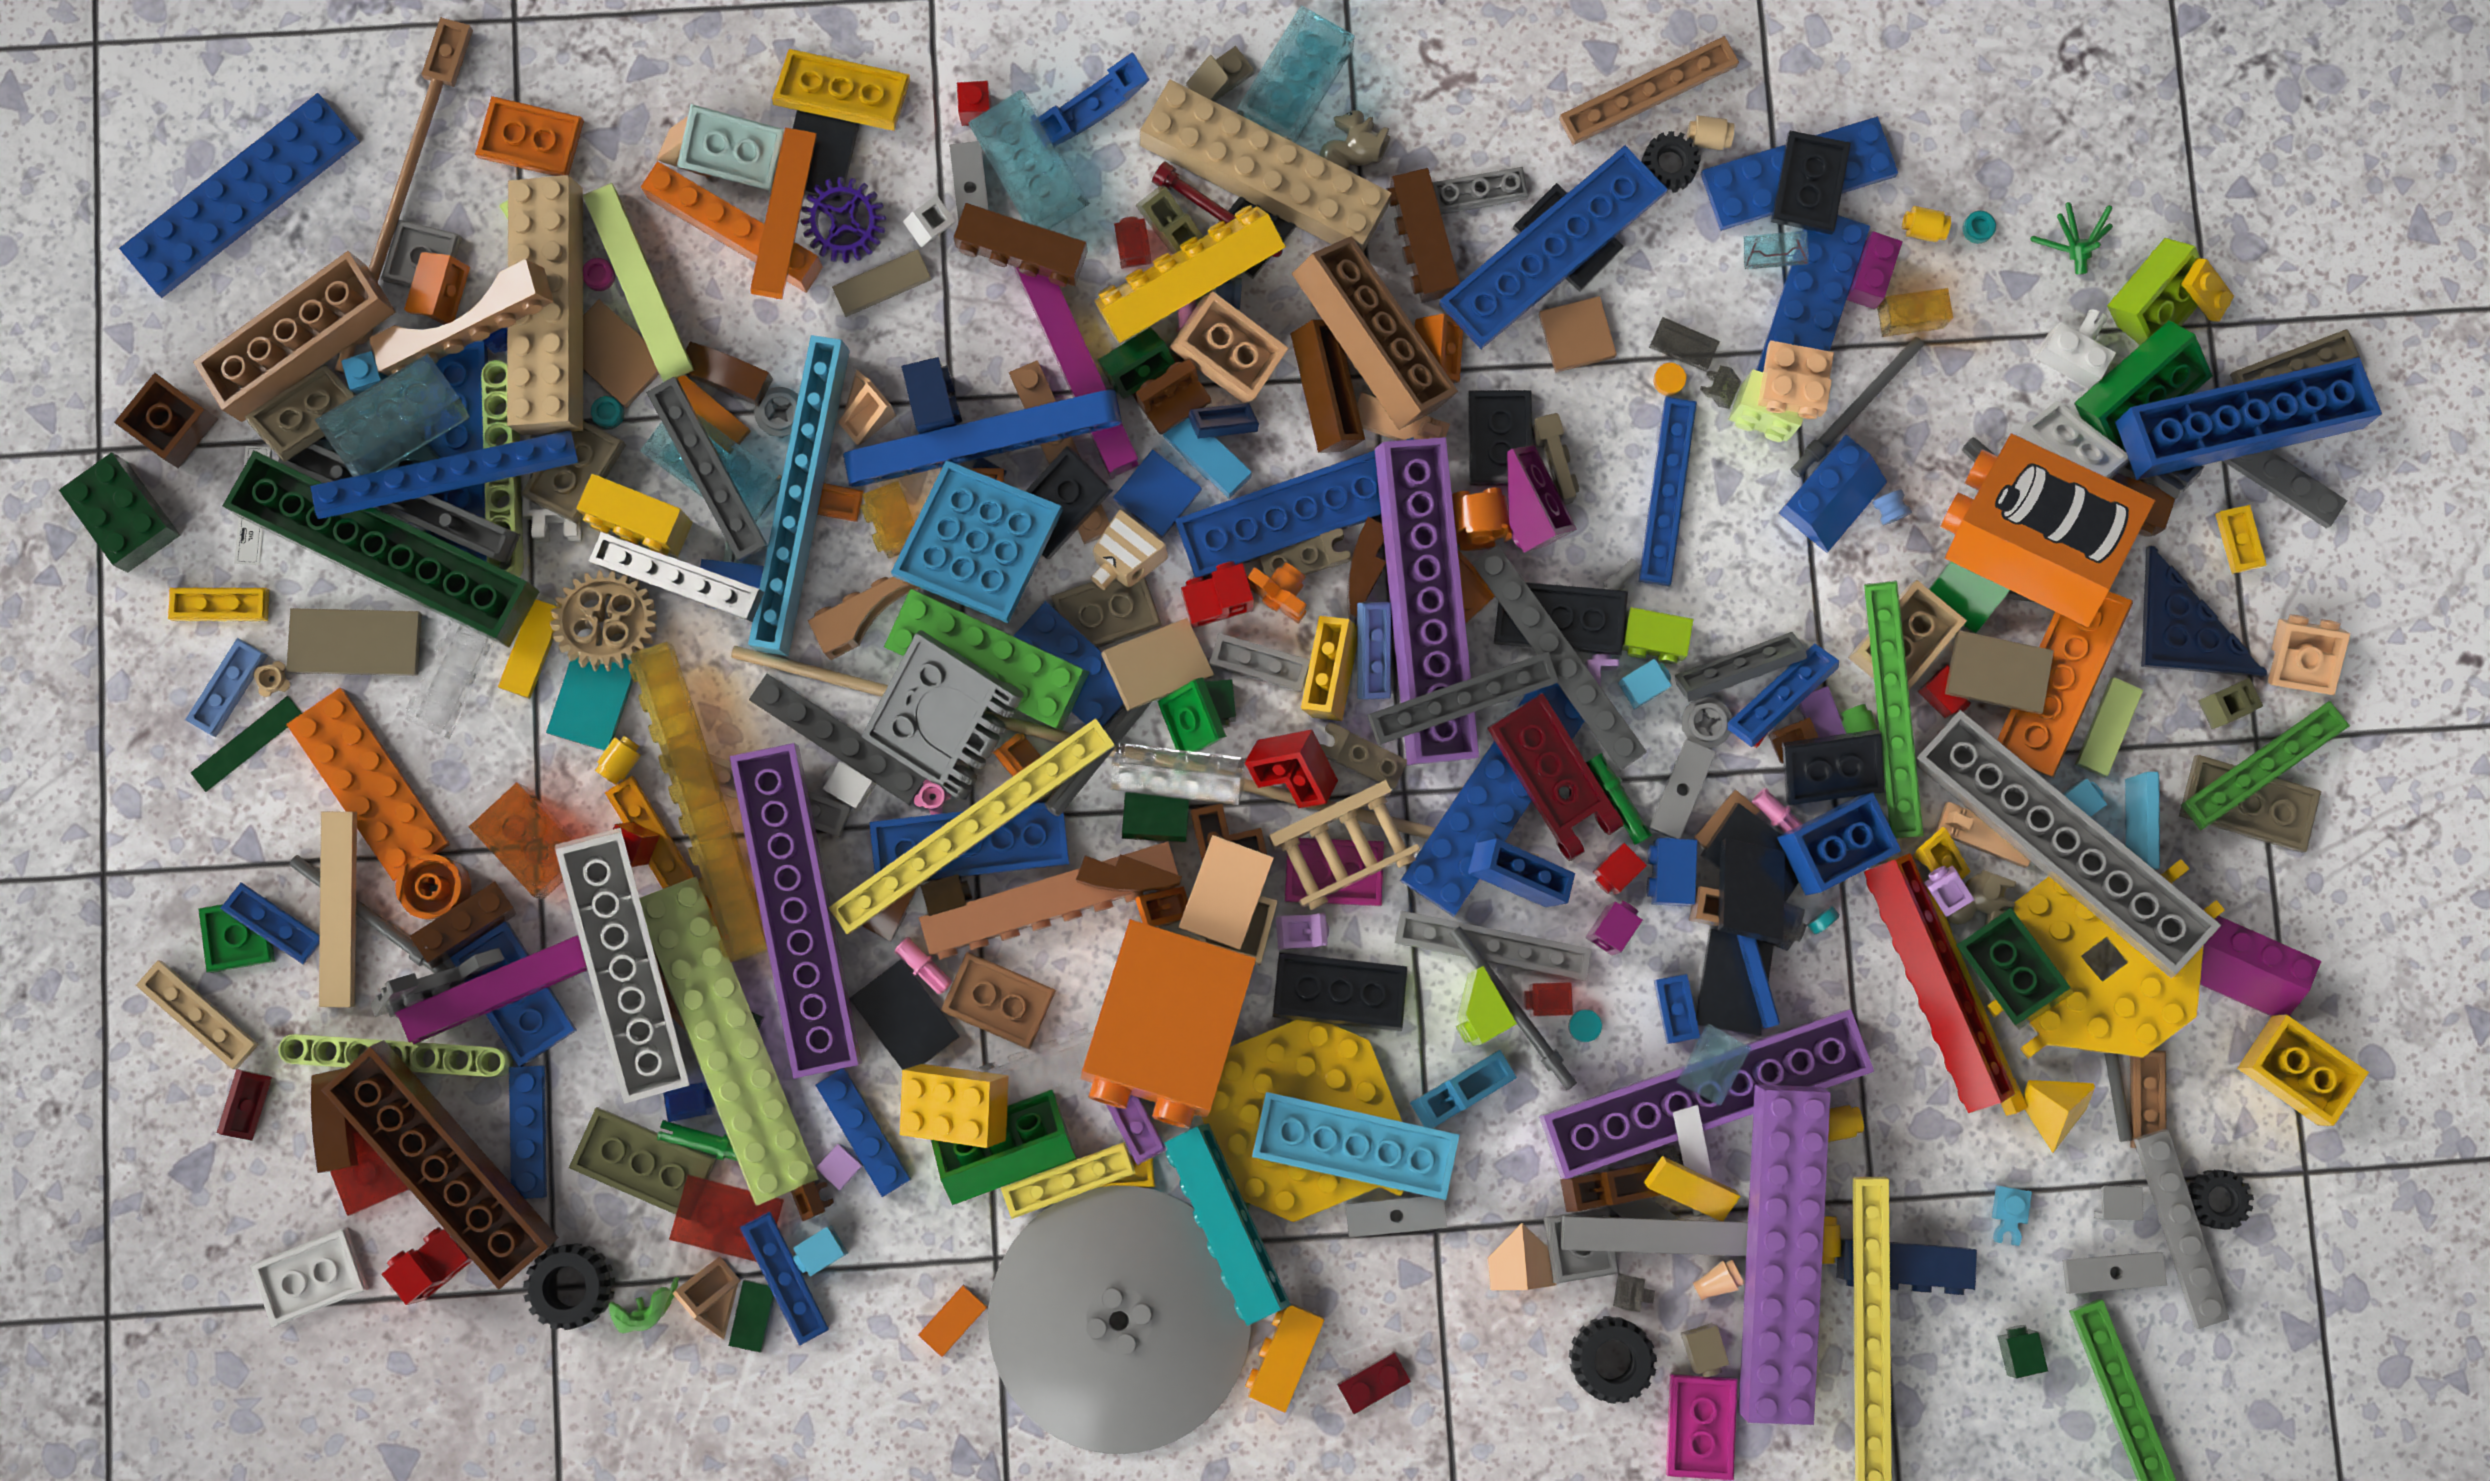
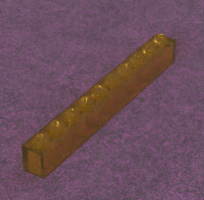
M664 642L630 654L632 663L628 665L634 682H639L642 694L638 695L640 705L645 713L649 712L652 724L648 725L653 742L659 743L662 755L658 756L659 763L664 774L669 773L672 782L668 789L673 803L679 804L682 816L678 817L681 830L684 835L689 834L692 844L688 848L689 855L694 866L699 865L702 874L698 881L703 895L709 896L712 908L708 909L711 922L714 927L719 926L722 939L719 940L721 953L724 958L729 957L730 962L735 963L766 953L768 949L759 904L675 648L672 644Z

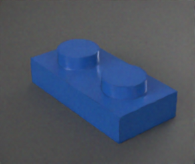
M1684 974L1654 980L1666 1044L1700 1038L1688 975Z

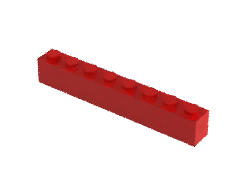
M1911 853L1864 871L1867 887L1874 895L1879 907L1880 917L1887 925L1892 937L1893 947L1900 955L1905 967L1906 977L1913 985L1918 997L1919 1007L1927 1017L1932 1037L1940 1047L1945 1067L1953 1077L1958 1089V1097L1965 1105L1967 1112L1971 1113L2000 1104L2014 1096V1089Z

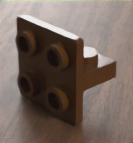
M1176 353L1172 355L1175 363L1167 369L1164 375L1156 380L1150 379L1146 381L1137 392L1132 394L1160 435L1189 417L1190 409L1204 408L1212 402L1210 395L1198 379L1194 364L1190 359L1185 361Z

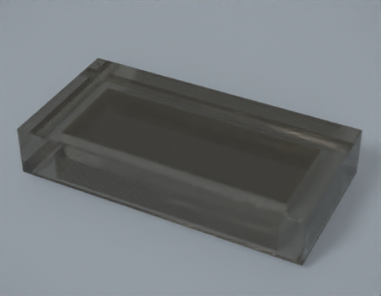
M1662 317L1649 348L1707 372L1720 341Z

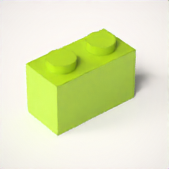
M1630 607L1626 612L1622 650L1627 651V655L1630 657L1646 658V655L1659 657V662L1677 664L1678 661H1683L1688 655L1694 619Z

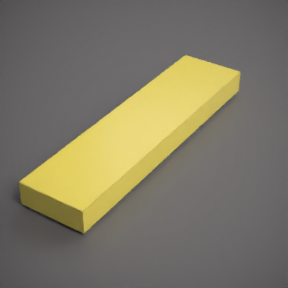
M1123 1142L1001 1188L1011 1219L1135 1174L1136 1172L1126 1144Z

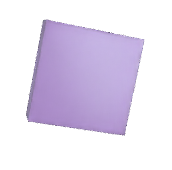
M837 1144L816 1169L838 1190H841L863 1165L842 1145Z

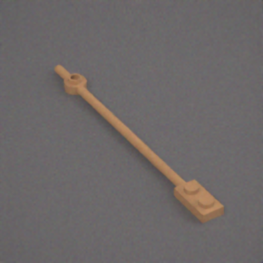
M442 17L439 19L421 73L424 79L431 82L369 265V270L377 282L443 85L455 87L473 33L470 25ZM373 329L340 352L335 367L336 372L345 374L341 360L353 357L357 345L366 343L372 336Z

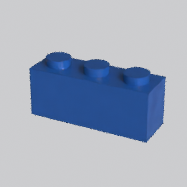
M1498 838L1475 843L1468 874L1545 908L1568 904L1575 877L1574 872Z

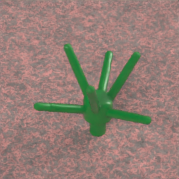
M2067 202L2065 207L2069 226L2062 213L2057 215V219L2069 242V246L2037 236H2032L2030 240L2034 243L2069 253V259L2074 260L2075 274L2088 273L2087 259L2092 258V251L2101 246V243L2098 241L2113 228L2111 223L2103 228L2113 208L2111 205L2106 207L2089 239H2080L2072 204Z

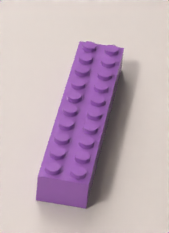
M1446 437L1382 442L1375 448L1401 703L1471 679ZM1475 712L1404 736L1407 765L1479 758Z
M791 743L729 756L793 1079L862 1064L833 914L828 908L831 904L799 745Z
M1852 1009L1842 1010L1540 1115L1539 1118L1560 1178L1568 1179L1677 1141L1678 1135L1673 1116L1675 1111L1698 1105L1703 1131L1753 1114L1755 1084L1814 1086L1826 1089L1872 1073L1874 1069Z
M1755 1084L1739 1413L1748 1423L1814 1425L1831 1093L1821 1087Z

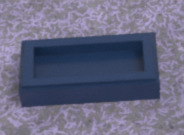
M1250 403L1190 409L1188 418L1198 439L1258 432L1259 422Z

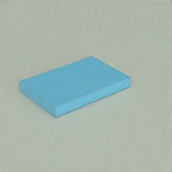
M2144 772L2125 779L2126 847L2154 870H2159L2160 783L2158 772Z

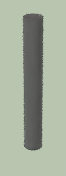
M2104 1053L2119 1142L2132 1141L2118 1054Z

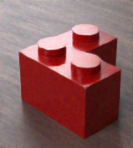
M1234 561L1220 564L1216 566L1217 571L1212 572L1211 579L1204 580L1203 576L1192 578L1185 582L1186 586L1181 587V594L1192 629L1253 611L1254 599L1243 563L1235 565Z
M1312 729L1259 739L1244 762L1258 788L1286 783L1298 808L1327 804L1338 782Z
M437 1227L423 1238L425 1244L416 1251L411 1249L406 1253L402 1250L387 1262L389 1268L381 1275L405 1305L427 1300L472 1262V1259L445 1229Z

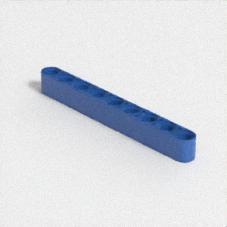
M1104 390L845 452L843 458L849 486L859 487L942 468L946 460L959 464L1120 425L1122 420L1116 391Z

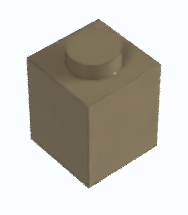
M1710 1323L1681 1332L1693 1372L1697 1374L1702 1373L1703 1377H1710L1722 1373L1721 1367L1730 1365L1717 1325Z

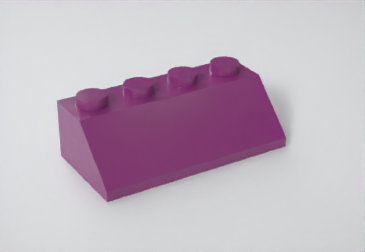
M2217 916L2215 920L2221 926L2203 946L2200 985L2269 1016H2290L2310 991L2321 961L2226 918Z

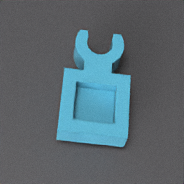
M1996 1186L1992 1218L2000 1219L2001 1223L1994 1231V1242L2002 1243L2003 1234L2009 1231L2012 1235L2011 1245H2020L2022 1236L2018 1229V1223L2028 1224L2031 1191Z

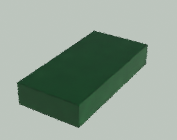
M743 1280L728 1346L759 1353L763 1351L774 1302V1295L768 1284Z

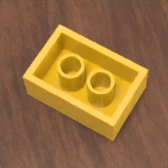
M591 474L576 508L584 515L583 521L591 524V528L609 534L611 530L619 535L622 540L636 545L642 542L650 550L666 556L668 554L679 556L693 524L682 509L595 474Z
M2288 1015L2271 1016L2237 1067L2238 1070L2318 1126L2335 1125L2369 1073Z
M919 1064L902 1070L900 1135L984 1148L1006 1141L1009 1075L928 1064Z

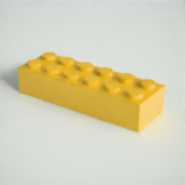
M1251 205L1236 212V218L1225 224L1222 221L1207 230L1209 234L1198 240L1197 237H1194L1181 244V250L1171 256L1169 253H1166L1153 261L1154 266L1143 272L1142 269H1138L1125 277L1126 282L1120 286L1110 285L1098 293L1099 298L1095 299L1094 302L1119 343L1286 248L1269 214L1257 206L1255 208H1252Z

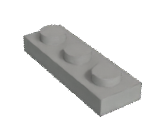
M1218 633L1209 665L1301 692L1310 660Z

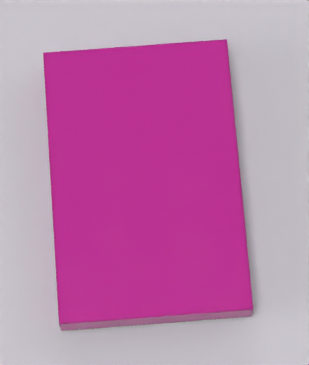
M1298 838L1300 841L1298 847L1319 890L1336 883L1337 881L1316 838ZM1331 839L1348 876L1366 868L1353 840ZM1368 841L1377 862L1382 861L1384 841ZM1287 854L1285 902L1299 903L1300 899L1308 895ZM1383 870L1326 896L1328 902L1325 904L1382 906Z
M1670 1374L1666 1456L1667 1476L1734 1480L1737 1378Z

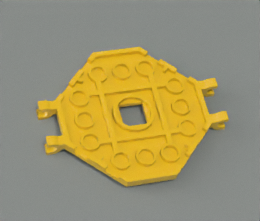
M2180 859L2160 875L2172 884L2187 873L2190 868ZM2049 876L2014 902L2013 911L2074 991L2073 994L2029 1023L2038 1035L2020 1048L2027 1059L2046 1045L2143 1058L2197 1017L2203 946L2173 978H2170ZM2215 900L2204 911L2215 919L2225 909ZM2104 938H2108L2127 961V964L2102 982L2081 956ZM1996 999L1986 1007L1994 1018L2004 1011Z
M1295 1020L1229 1047L1211 1110L1206 1118L1202 1117L1204 1124L1209 1123L1245 1202L1291 1222H1296L1378 1187L1398 1196L1402 1195L1403 1190L1252 1157L1266 1092L1402 1122L1368 1039L1330 1023Z

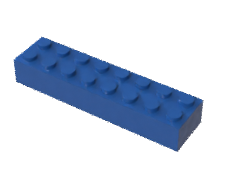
M2357 357L2134 406L2126 411L2115 423L2136 480L2361 430L2381 416L2382 412L2361 359Z

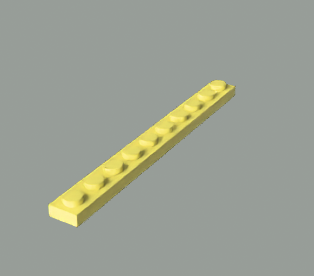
M1095 718L828 907L846 934H851L1115 746Z
M1853 1177L1855 1481H1892L1889 1179L1887 1177Z

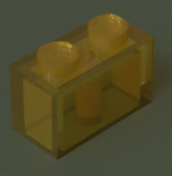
M1948 288L1886 296L1877 307L1882 337L1944 329L1953 319Z
M896 481L862 494L866 504L860 506L866 522L870 523L873 521L877 533L871 536L878 553L884 551L888 559L900 554L915 524L899 482Z

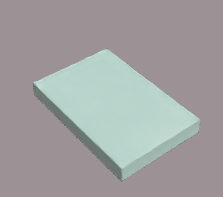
M690 104L677 167L771 191L785 129Z

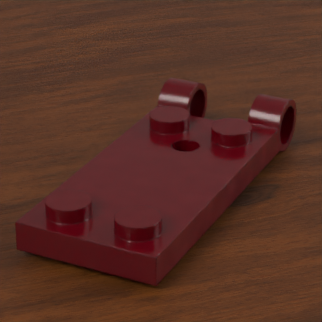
M1543 693L1536 695L1487 727L1554 835L1560 852L1568 861L1574 860L1585 852L1581 841L1575 835L1572 827L1591 814L1595 813L1598 825L1607 835H1611L1623 827L1620 815L1610 803ZM1563 786H1566L1570 791L1566 799L1562 798L1559 794V790Z

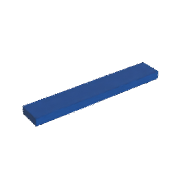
M1665 397L1638 582L1668 587L1672 582L1696 401Z

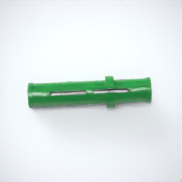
M1603 753L1588 760L1586 764L1610 803L1620 815L1623 827L1628 832L1633 844L1637 845L1652 836L1634 804L1621 785L1622 779L1620 776L1616 777Z
M663 1119L660 1128L672 1131L673 1134L659 1131L658 1141L662 1140L717 1155L719 1160L724 1161V1158L738 1161L727 1134L721 1137Z

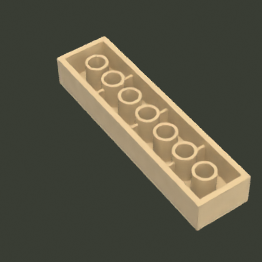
M1169 79L1140 129L1141 147L1238 197L1245 198L1246 201L1256 206L1259 205L1260 208L1275 216L1276 214L1279 215V218L1289 223H1294L1297 227L1330 244L1352 236L1362 252H1364L1389 205L1391 192L1171 79Z
M569 175L509 180L508 267L524 259L543 267L554 302L543 307L539 313L527 315L517 320L514 325L508 327L507 426L522 436L560 433L569 430L571 432L583 431V188Z

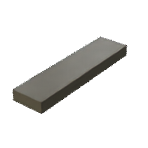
M2348 329L2234 371L2230 374L2233 384H2239L2357 358L2360 355Z

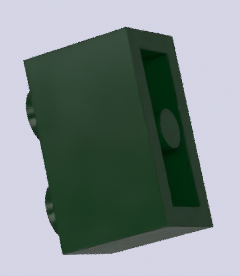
M1151 327L1098 359L1110 385L1123 399L1137 392L1146 381L1150 379L1156 380L1164 375L1167 369L1175 363L1166 343Z

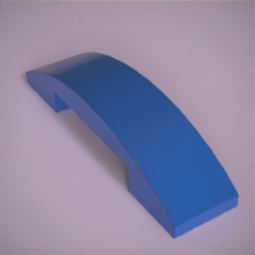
M1133 52L1107 69L1108 75L1059 108L1055 105L1030 122L1046 149L1053 148L1092 127L1127 102L1150 80Z

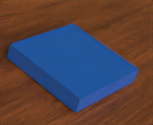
M1152 449L1113 496V500L1163 538L1175 524V519L1185 512L1202 491V488Z

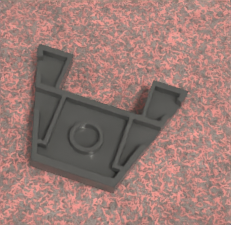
M496 948L476 954L458 967L418 979L415 973L387 981L385 983L386 987L380 990L381 994L377 995L371 1003L375 1017L386 1013L390 1017H395V1012L456 987L503 961L504 958L501 950Z

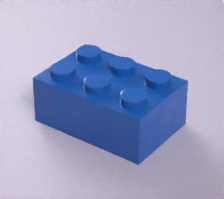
M1873 792L1855 797L1777 837L1805 896L1821 893L1901 851Z

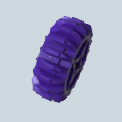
M838 177V187H834L831 180L827 179L825 181L828 188L827 191L824 192L817 185L814 189L820 196L817 199L812 195H807L806 197L813 204V207H802V212L810 215V218L801 219V224L803 226H811L810 229L803 232L805 238L816 237L809 244L812 249L823 245L819 251L821 257H825L829 251H832V262H837L839 254H842L843 262L847 264L850 262V253L854 254L857 261H861L862 256L859 250L864 249L868 255H871L873 251L868 246V243L871 241L877 246L881 244V241L874 234H885V228L877 226V223L885 222L887 218L882 214L876 215V212L881 211L884 205L882 202L872 205V202L876 200L878 195L873 191L865 196L868 190L866 183H863L856 190L857 180L855 178L850 179L848 187H845L843 177ZM837 196H852L851 200H848L840 208L826 203ZM861 201L866 205L869 212V225L867 229L856 222V213L859 210L858 206ZM820 211L826 214L832 221L829 235L826 239L823 238L818 225ZM831 212L843 217L850 213L851 216L848 218L856 229L846 224L837 227L836 225L839 222ZM846 233H853L861 237L860 240L850 245H835L837 239L840 240Z

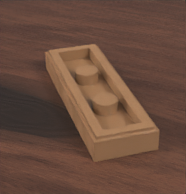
M2152 1050L2143 1058L2130 1056V1126L2133 1138L2130 1141L2131 1148H2136L2134 1138L2167 1129L2166 1051Z

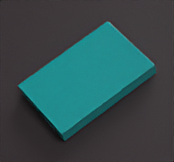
M579 657L572 662L570 661L546 733L605 751L615 737L639 661L635 659L636 662L633 663L628 658L623 659L624 668L621 669L614 662L611 665L610 671L606 670L604 664H600L597 671H593L591 662H588L582 668L579 664Z

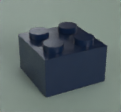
M939 357L901 366L915 426L919 434L956 426L957 423L963 422L956 397L950 396V393L955 392L948 365L942 366Z

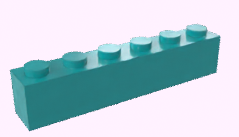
M1209 1123L1196 1126L1164 1142L1167 1148V1159L1179 1174L1181 1179L1179 1182L1180 1188L1193 1205L1195 1222L1200 1228H1203L1206 1234L1208 1251L1219 1263L1222 1270L1220 1273L1222 1282L1233 1294L1236 1301L1234 1307L1239 1318L1244 1320L1246 1326L1291 1306Z

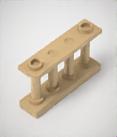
M1386 780L1269 835L1268 839L1273 850L1281 847L1283 852H1287L1308 895L1300 899L1299 904L1301 908L1309 905L1310 909L1313 910L1327 903L1328 899L1326 896L1391 865L1397 864L1398 868H1401L1416 860L1414 855L1420 851L1418 844L1406 848L1385 805L1388 802L1386 797L1392 792ZM1366 806L1370 810H1374L1395 855L1380 862H1377L1356 819L1359 816L1357 811ZM1339 820L1341 824H1345L1366 867L1351 876H1348L1327 833L1329 830L1328 824ZM1309 833L1312 838H1316L1337 881L1319 890L1298 847L1300 844L1298 838Z

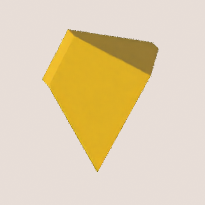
M2028 1080L2023 1094L2028 1107L2025 1111L2052 1153H2054L2086 1111L2095 1089L2094 1083Z

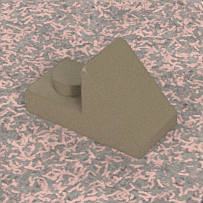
M1234 46L1216 60L1212 55L1208 56L1186 82V86L1188 89L1215 102L1254 74V69L1239 49Z

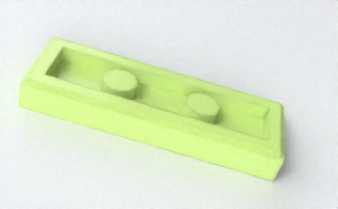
M2115 677L2110 679L2075 765L2104 778L2109 775L2143 692L2142 689Z

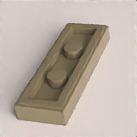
M917 249L834 285L832 288L845 317H848L932 279Z

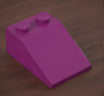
M1535 445L1514 448L1508 451L1509 524L1513 530L1511 533L1512 539L1517 547L1522 548L1523 552L1546 547L1577 530Z

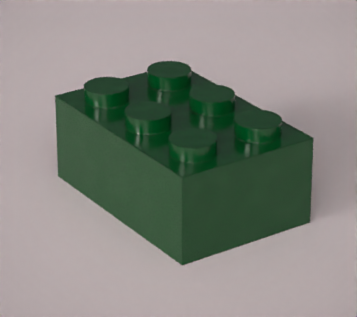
M112 452L59 489L61 495L110 563L127 573L180 536L177 529L129 463Z
M2009 908L1956 945L2019 1030L2074 993L2012 908Z

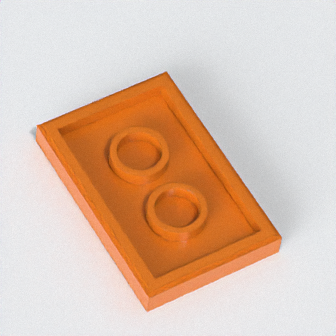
M491 96L475 155L480 159L553 176L569 175L584 120L580 116Z

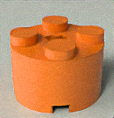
M1488 488L1483 493L1470 494L1469 491H1458L1452 494L1457 544L1460 545V550L1476 551L1489 549L1496 546L1495 540L1503 538L1505 543L1512 538L1508 502L1506 496L1502 495L1501 488Z
M422 854L415 857V859L400 869L395 883L396 896L405 910L414 917L434 921L471 896L472 890L468 871L455 860L437 854ZM431 885H438L437 891H430Z

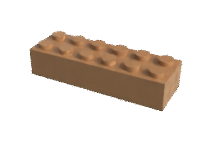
M1352 236L1312 253L1291 273L1398 430L1436 411L1458 393L1450 378Z
M347 251L194 360L193 363L221 410L243 422L246 420V415L305 378L396 313L367 265Z

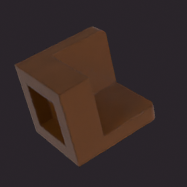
M1810 717L1768 735L1781 764H1784L1782 743L1819 738Z

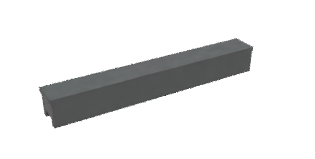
M312 443L286 462L281 458L278 460L279 463L322 483L378 472L315 443ZM432 495L377 506L438 535L507 564L521 535Z

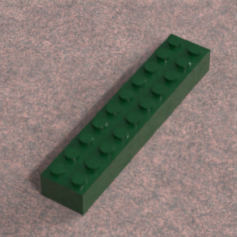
M253 450L222 507L258 527L510 648L540 593L537 588L503 569L373 507L318 519L314 509L310 486L322 483Z

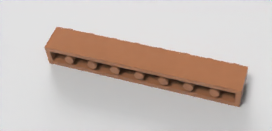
M1168 841L1124 854V856L1178 875ZM1119 856L1102 862L1116 866ZM1075 869L967 902L966 906L932 916H921L919 920L929 954L931 956L938 955L939 960L958 955L957 949L969 946L970 950L979 949L989 945L988 939L998 936L1001 937L1002 941L1020 936L1019 930L1032 927L1033 931H1038L1050 927V920L1063 917L1064 922L1082 917L1081 911L1094 907L1095 912H1100L1114 907L1112 901L1125 898L1126 903L1136 901V897L1143 896L1144 894L1143 892H1118L1098 889L1077 883L1076 877L1079 869ZM1170 887V888H1166V889H1162V890H1156V892L1173 889V888H1175V887Z

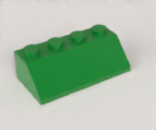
M2169 320L2080 397L2074 405L2081 419L2126 452L2115 423L2126 411L2134 406L2193 394L2213 375L2196 335Z
M1053 1089L1007 1106L1006 1141L984 1148L931 1140L940 1180L952 1205L1076 1160L1071 1139Z

